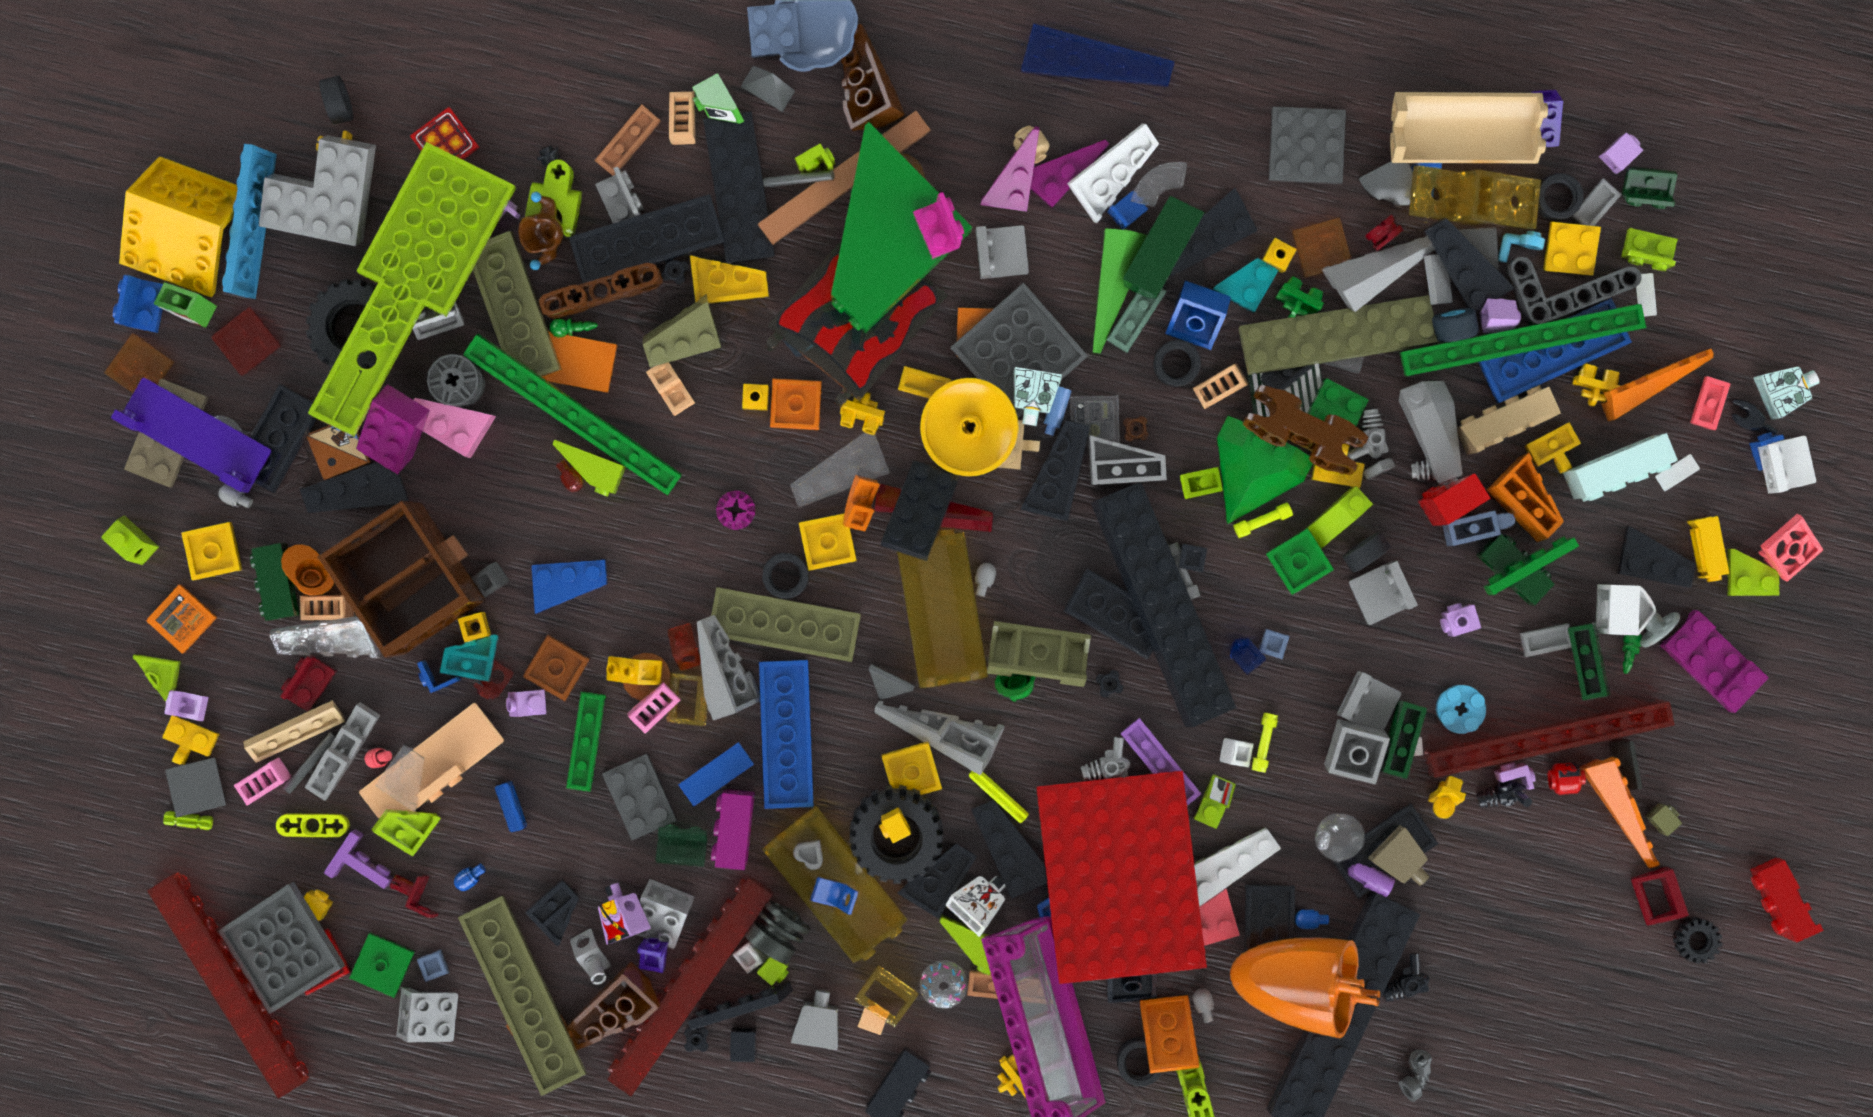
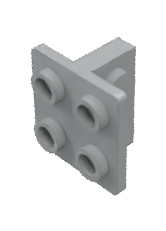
M456 301L447 317L425 306L413 327L417 340L463 326L464 319Z

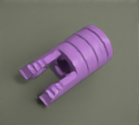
M1359 863L1352 865L1348 869L1349 877L1362 883L1363 887L1369 888V890L1375 891L1384 897L1389 895L1394 886V877L1374 867L1369 868Z

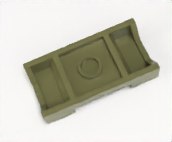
M994 621L987 674L1011 677L1012 673L1057 679L1060 680V684L1084 687L1087 678L1086 667L1091 635Z

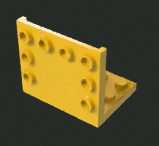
M159 156L126 191L119 264L212 297L216 292L223 229L234 217L233 204L237 196V185Z

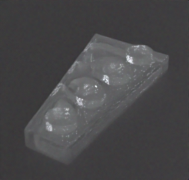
M863 433L790 484L798 508L851 488L856 475L876 479L890 472L876 435Z
M357 616L271 629L269 634L277 654L310 655L311 652L323 654V656H333L334 653L347 654V657L358 658V655H370V658L379 659L381 653Z

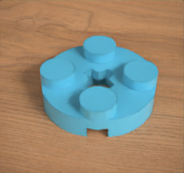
M1452 686L1438 697L1436 702L1437 717L1442 725L1451 732L1466 734L1476 731L1486 715L1485 699L1476 689L1470 686ZM1461 702H1463L1467 712L1463 713L1462 716H1458L1455 706H1460Z

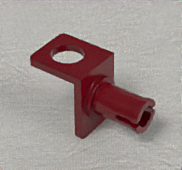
M398 874L394 876L392 881L395 884L391 883L390 888L408 896L406 908L427 918L438 916L439 913L418 904L429 876H418L415 883Z

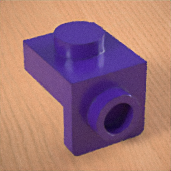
M644 938L638 947V953H640L639 969L663 973L666 966L668 942H662L657 938Z

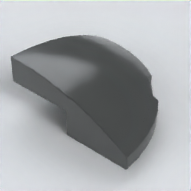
M1391 161L1358 179L1364 189L1378 200L1384 199L1393 202V205L1396 206L1413 205L1424 201L1409 163H1392Z

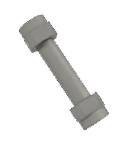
M1178 542L1168 545L1178 568L1181 548ZM1178 568L1190 599L1201 596L1197 585H1193L1187 569Z

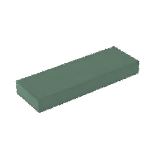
M1162 288L1155 299L1136 293L1108 336L1107 341L1127 353L1167 291Z

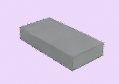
M1603 178L1586 196L1580 209L1571 218L1578 224L1595 226L1622 194Z
M1438 255L1424 256L1431 305L1452 303L1449 274Z
M1569 623L1519 633L1524 657L1572 648L1568 632Z

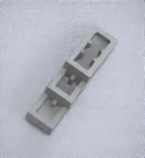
M359 702L346 724L341 727L331 746L325 751L305 788L326 801L354 760L380 715Z

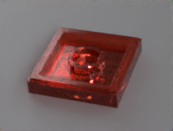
M248 307L211 336L241 376L247 374L281 347L280 343L251 307Z

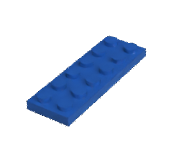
M1612 298L1569 318L1617 308ZM1624 332L1478 363L1498 404L1621 348L1632 341L1628 333Z
M808 660L759 662L764 809L814 807Z

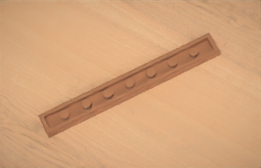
M915 111L882 134V136L899 153H902L930 133L931 130L918 112ZM860 151L833 170L834 180L815 182L758 223V226L772 245L853 188Z

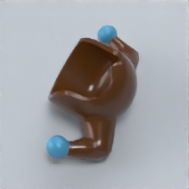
M534 192L531 195V200L533 202H540L541 210L537 214L523 218L519 224L518 231L521 244L529 253L542 252L537 260L530 262V268L538 270L541 265L556 259L557 247L563 239V227L557 219L554 199L542 196L539 192Z

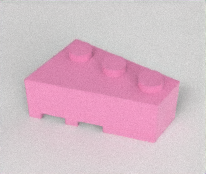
M419 398L414 399V401L430 410L423 432L467 458L472 457L496 417Z

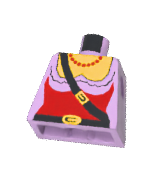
M619 883L605 887L609 902L599 905L598 910L607 945L651 929L635 893L623 896Z

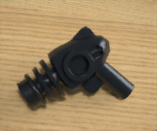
M1510 780L1499 782L1495 786V791L1491 786L1489 787L1490 793L1487 788L1485 790L1486 794L1483 791L1476 794L1480 808H1487V803H1489L1490 807H1493V803L1497 807L1498 801L1504 806L1514 805L1516 801L1525 807H1529L1532 804V799L1525 795L1526 786Z
M1419 953L1409 954L1410 967L1402 970L1403 975L1398 977L1399 984L1395 979L1393 983H1389L1390 988L1388 985L1383 992L1386 1002H1393V997L1396 1000H1399V997L1404 999L1403 994L1406 998H1409L1418 993L1429 991L1428 983L1430 977L1426 973L1420 972Z

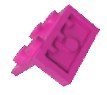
M943 192L938 194L936 203L913 212L932 259L960 248L963 239L962 235L964 234L961 222L959 220L955 221L953 217V211H955L950 197L945 198Z

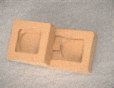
M669 362L654 366L646 371L674 416L695 404Z

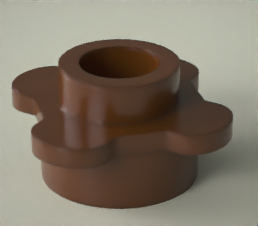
M1140 416L1138 419L1126 418L1123 421V425L1126 427L1125 439L1129 442L1134 439L1146 440L1149 436V433L1146 431L1147 419L1143 416Z

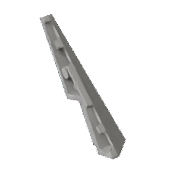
M1428 237L1417 238L1414 241L1391 246L1353 260H1346L1343 263L1327 266L1321 270L1331 286L1338 291L1346 306L1356 312L1421 261L1424 256L1431 253L1434 248Z
M883 701L877 703L874 713L921 741L929 742L931 747L978 775L982 774L991 760L1005 727L1001 724H997L996 727L983 725L980 720H975L974 723L959 720V716L924 709L921 712L907 710V706L900 705L899 708L885 706Z

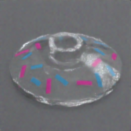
M948 960L935 961L928 965L922 972L919 981L920 992L925 1001L931 1006L940 1009L951 1008L959 1004L965 997L968 988L967 976L963 969L955 962ZM941 982L948 983L949 986L946 990L940 989L939 984Z

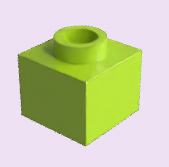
M769 957L758 969L757 974L772 986L775 981L780 983L789 973L786 970L788 964H782Z

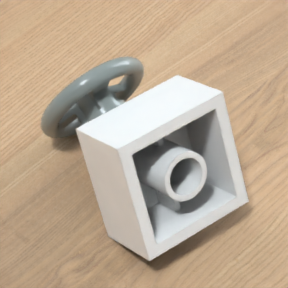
M1597 584L1596 627L1598 633L1639 635L1645 628L1647 631L1642 636L1640 645L1646 648L1664 638L1680 620V614L1677 612H1672L1662 618L1656 611L1650 596L1641 586Z

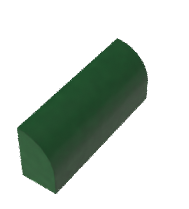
M1169 196L1123 278L1124 287L1145 297L1157 298L1205 212Z

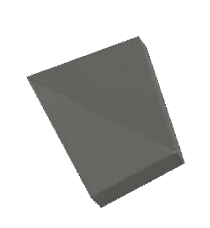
M756 66L751 68L741 85V88L781 112L784 111L795 93V90L773 73Z
M872 663L869 667L880 700L913 691L915 685Z

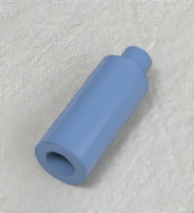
M1058 386L1049 413H1046L1044 424L1047 425L1045 434L1054 436L1056 428L1061 427L1071 390Z

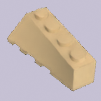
M1538 385L1527 390L1528 395L1521 399L1516 395L1505 400L1506 405L1497 409L1496 405L1483 410V416L1475 419L1474 415L1461 420V426L1457 427V432L1466 454L1478 453L1486 447L1503 441L1505 437L1521 433L1526 430L1525 428L1533 427L1561 414L1550 387L1541 389V386Z

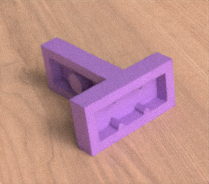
M356 829L351 831L324 871V874L333 878L338 875L344 864H347L383 889L388 887L394 878L390 875V870L380 864L374 865L369 861V856L363 852H354L364 834Z

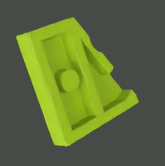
M1727 549L1729 568L1728 596L1779 595V574L1775 569L1736 549Z
M386 809L373 826L372 831L409 855L414 856L441 818L436 813Z

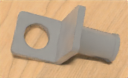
M588 929L570 939L575 959L590 976L591 982L597 985L605 982L606 974L604 970L609 968L611 964L598 947L592 929ZM589 938V943L585 947H578L582 939Z

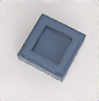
M1265 629L1258 652L1283 659L1290 636Z
M441 949L417 959L425 982L450 972Z

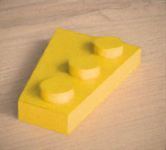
M690 256L695 303L706 294L709 304L769 297L766 271Z

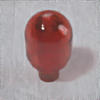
M564 460L558 463L556 467L562 474L559 477L565 488L570 492L580 491L584 485V480L574 467L569 468Z

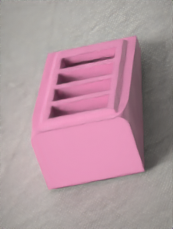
M663 682L627 714L644 733H647L681 699ZM663 691L671 701L667 703L659 694ZM656 698L664 707L660 709L653 700ZM647 705H650L656 711L654 715L645 708ZM641 711L649 718L647 721L639 715Z
M276 758L234 786L248 806L289 780L291 774L282 760ZM263 772L266 773L267 777H268L269 780L271 781V783H272L271 785H270L269 782L267 781V779H266V777L264 776ZM255 777L257 778L258 782L264 790H261V788L254 779ZM247 782L249 783V785L251 786L256 795H252V793L246 786Z

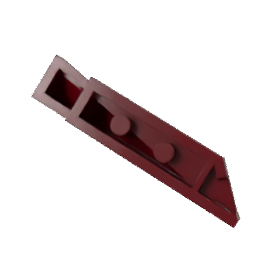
M880 484L876 493L875 511L893 513L902 489ZM950 502L941 527L991 532L993 513Z

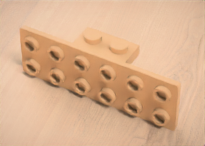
M473 703L361 789L359 794L378 818L382 816L386 809L415 811L426 801L430 800L432 803L443 795L441 790L447 785L453 787L463 779L460 775L503 743L504 738L477 703Z

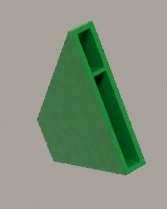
M870 122L864 128L831 292V298L833 299L831 304L840 313L844 311L850 317L848 320L857 331L862 329L865 333L950 253L948 252L932 259L913 215L914 211L936 203L939 193ZM955 210L953 211V217L955 221L959 220L964 230L962 235L964 239L971 233L972 226Z

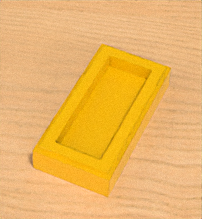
M904 366L898 390L929 399L940 387L951 382V379Z

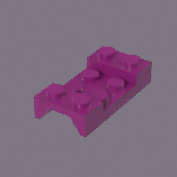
M1692 610L1688 615L1687 621L1674 635L1664 640L1660 646L1727 711L1736 713L1769 677L1752 661H1748L1699 610Z

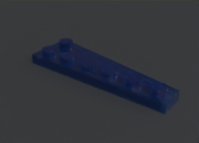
M1033 23L1021 72L1168 87L1175 61Z

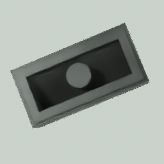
M1623 739L1610 742L1611 757L1619 759L1621 765L1618 768L1622 776H1625L1628 781V789H1642L1634 741Z

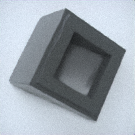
M497 562L486 566L471 577L484 598L509 582V579Z

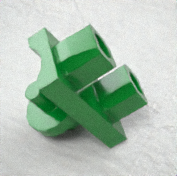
M1293 276L1287 283H1284L1275 299L1283 302V307L1290 311L1288 318H1294L1296 314L1304 316L1318 313L1324 304L1321 302L1323 291L1311 288L1308 294L1300 291L1303 284L1301 280Z

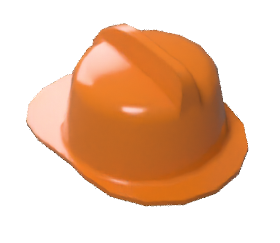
M303 544L294 545L283 553L281 559L282 569L288 578L296 585L299 591L307 595H321L329 591L334 585V581L318 559L320 555L309 546Z

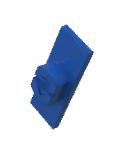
M738 742L678 785L692 805L695 806L750 768L754 763Z

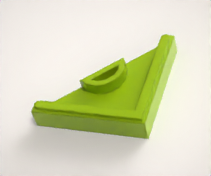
M133 654V659L136 660L144 671L145 676L166 702L169 691H176L181 661Z

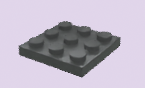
M1272 107L1268 181L1342 184L1346 110Z

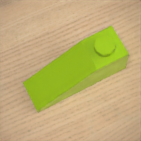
M554 440L553 445L590 485L596 487L594 492L607 497L609 493L616 494L626 468L625 466Z
M1357 486L1351 487L1307 528H1309L1322 549L1373 504Z
M941 914L939 918L940 923L970 960L978 966L977 970L990 975L991 972L981 941L982 938L989 935L983 933L979 937L967 925Z

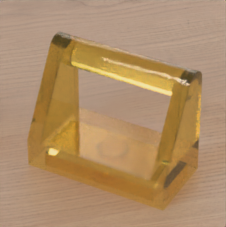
M671 673L669 688L677 696L679 695L680 679L698 681L695 719L677 717V703L667 713V722L705 726L707 703L704 698L702 675Z
M877 966L854 1000L892 1027H895L919 993L882 967ZM874 980H877L905 1000L896 1016L864 995Z

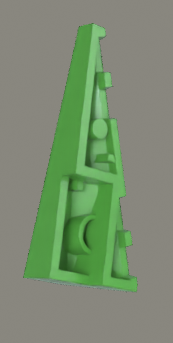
M1106 228L1104 230L1092 353L1100 354L1129 290L1124 287L1123 278L1145 241L1146 234Z

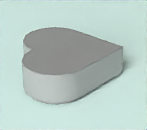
M1387 458L1365 469L1363 474L1366 480H1369L1395 467L1392 458Z
M820 839L798 843L793 850L795 859L804 862L806 867L811 870L818 869L823 863Z

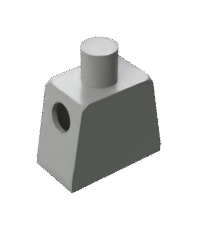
M816 990L814 1002L804 1001L791 1043L837 1050L838 1007L828 1005L829 991Z

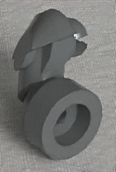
M1415 1050L1410 1055L1408 1063L1414 1073V1077L1406 1076L1399 1081L1402 1092L1412 1102H1415L1422 1096V1089L1427 1084L1425 1081H1429L1431 1073L1430 1063L1432 1058L1424 1050Z

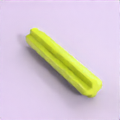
M973 771L969 773V777L1019 823H1022L1028 817V812L984 772L981 775Z

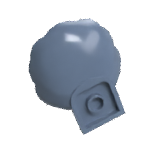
M775 0L774 5L747 7L752 58L780 55L781 58L779 60L787 67L805 72L814 68L833 66L852 50L858 16L855 6L850 0Z

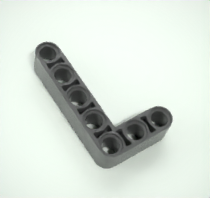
M1518 257L1510 261L1505 270L1509 282L1514 287L1512 291L1523 319L1530 326L1549 322L1633 289L1640 284L1642 279L1640 271L1630 266L1546 299L1533 264L1527 257ZM1516 263H1520L1524 267L1522 275L1515 272L1514 266ZM1624 273H1628L1631 276L1632 282L1630 285L1623 281ZM1602 281L1606 282L1609 286L1607 294L1603 293L1600 289ZM1525 285L1533 290L1531 298L1524 295L1523 289ZM1579 290L1585 292L1587 296L1585 303L1578 299ZM1557 299L1564 303V310L1562 312L1558 311L1555 307ZM1534 308L1541 311L1542 317L1540 321L1534 319L1532 315Z

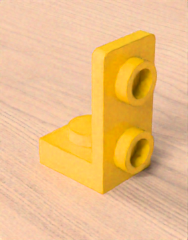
M609 656L606 679L608 681L637 685H660L662 661Z

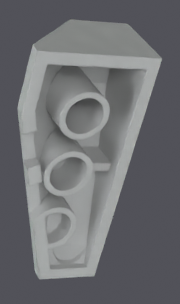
M1422 381L1400 390L1399 403L1439 485L1461 477L1462 466L1455 406L1444 381Z
M715 615L697 621L704 698L712 719L716 720L734 714L760 702V693L754 677L750 671L745 672L740 664L742 658L738 652L733 653L729 646V637Z

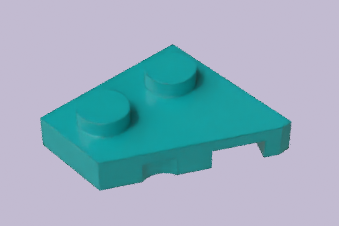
M1257 258L1216 285L1213 290L1230 296L1231 301L1254 313L1276 276L1278 269Z
M490 635L486 638L445 648L440 673L490 682L499 636Z

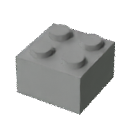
M1338 719L1324 765L1328 773L1376 785L1390 738L1384 730Z

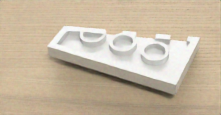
M1141 124L1067 183L1093 222L1098 223L1106 208L1112 205L1116 200L1117 194L1130 182L1131 176L1137 169L1141 168L1159 145L1146 124Z

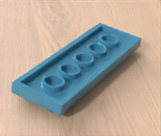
M244 144L240 155L241 169L240 175L237 178V196L233 204V224L229 231L231 238L229 249L226 253V272L222 279L223 292L250 299H256L266 232L265 227L259 226L264 178L274 174L277 154L255 145Z

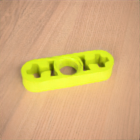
M288 813L279 817L276 822L278 833L286 837H340L346 834L350 828L348 818L342 814ZM299 818H302V832H299L300 827L290 828L289 831H287V827H283V823L290 819V823H299ZM310 818H314L319 822L317 832H311L307 829V821ZM324 818H327L326 824H332L336 822V819H339V823L343 824V828L336 832V828L328 827L326 828L327 833H324Z

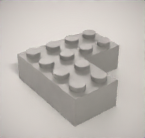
M329 135L319 139L314 182L278 174H271L264 178L259 226L357 246L363 242L376 145Z

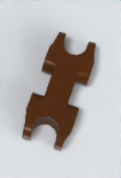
M644 263L619 270L612 275L580 285H570L546 293L539 299L543 314L549 318L558 319L584 312L589 308L614 300L633 297L657 289L661 286L663 280L660 270L655 264ZM647 272H653L654 276L652 280L644 282V274ZM624 280H627V281L629 282V283H626V284H627V287H626V288H623V287H622V285H624V282H623ZM600 285L607 286V294L604 297H597L595 294L596 288ZM579 294L582 297L579 298L580 302L577 303L574 300L577 299V295ZM558 300V309L551 311V303Z
M1262 385L1257 388L1254 397L1267 406L1270 416L1263 417L1255 413H1249L1243 421V425L1248 430L1256 434L1260 439L1275 446L1283 447L1286 445L1287 440L1312 451L1309 458L1310 462L1324 470L1350 476L1356 472L1358 465L1344 454L1342 444L1362 448L1369 438L1363 431L1350 421L1337 415H1326L1324 421L1301 411L1302 400L1285 390Z

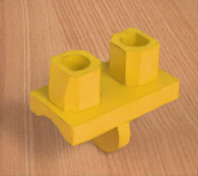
M1583 364L1578 376L1573 377L1572 384L1591 389V391L1583 389L1581 396L1587 397L1588 405L1594 407L1597 401H1606L1605 395L1600 394V392L1605 393L1620 386L1618 385L1619 372L1604 370L1602 381L1594 379L1597 367Z
M869 392L865 393L864 398L855 396L853 402L843 399L840 408V425L853 428L855 419L864 421L862 431L874 435L878 427L883 425L885 411L877 409L878 402L870 400L871 393Z
M1448 776L1446 781H1441L1438 789L1429 795L1428 801L1434 802L1433 811L1436 816L1443 819L1449 818L1453 815L1455 806L1465 800L1466 794L1460 792L1463 780Z
M1014 1054L1008 1058L1003 1056L999 1060L1001 1062L1000 1065L1009 1075V1078L1003 1072L1000 1073L997 1077L1001 1084L997 1089L1000 1093L1007 1090L1013 1096L1017 1093L1013 1086L1015 1083L1025 1096L1020 1075L1017 1072L1018 1068Z

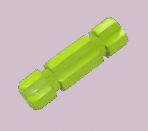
M168 811L164 814L163 823L165 825L173 826L176 824L179 827L195 829L200 827L203 830H210L213 826V817L204 815L200 817V815L196 814L176 817L175 812Z

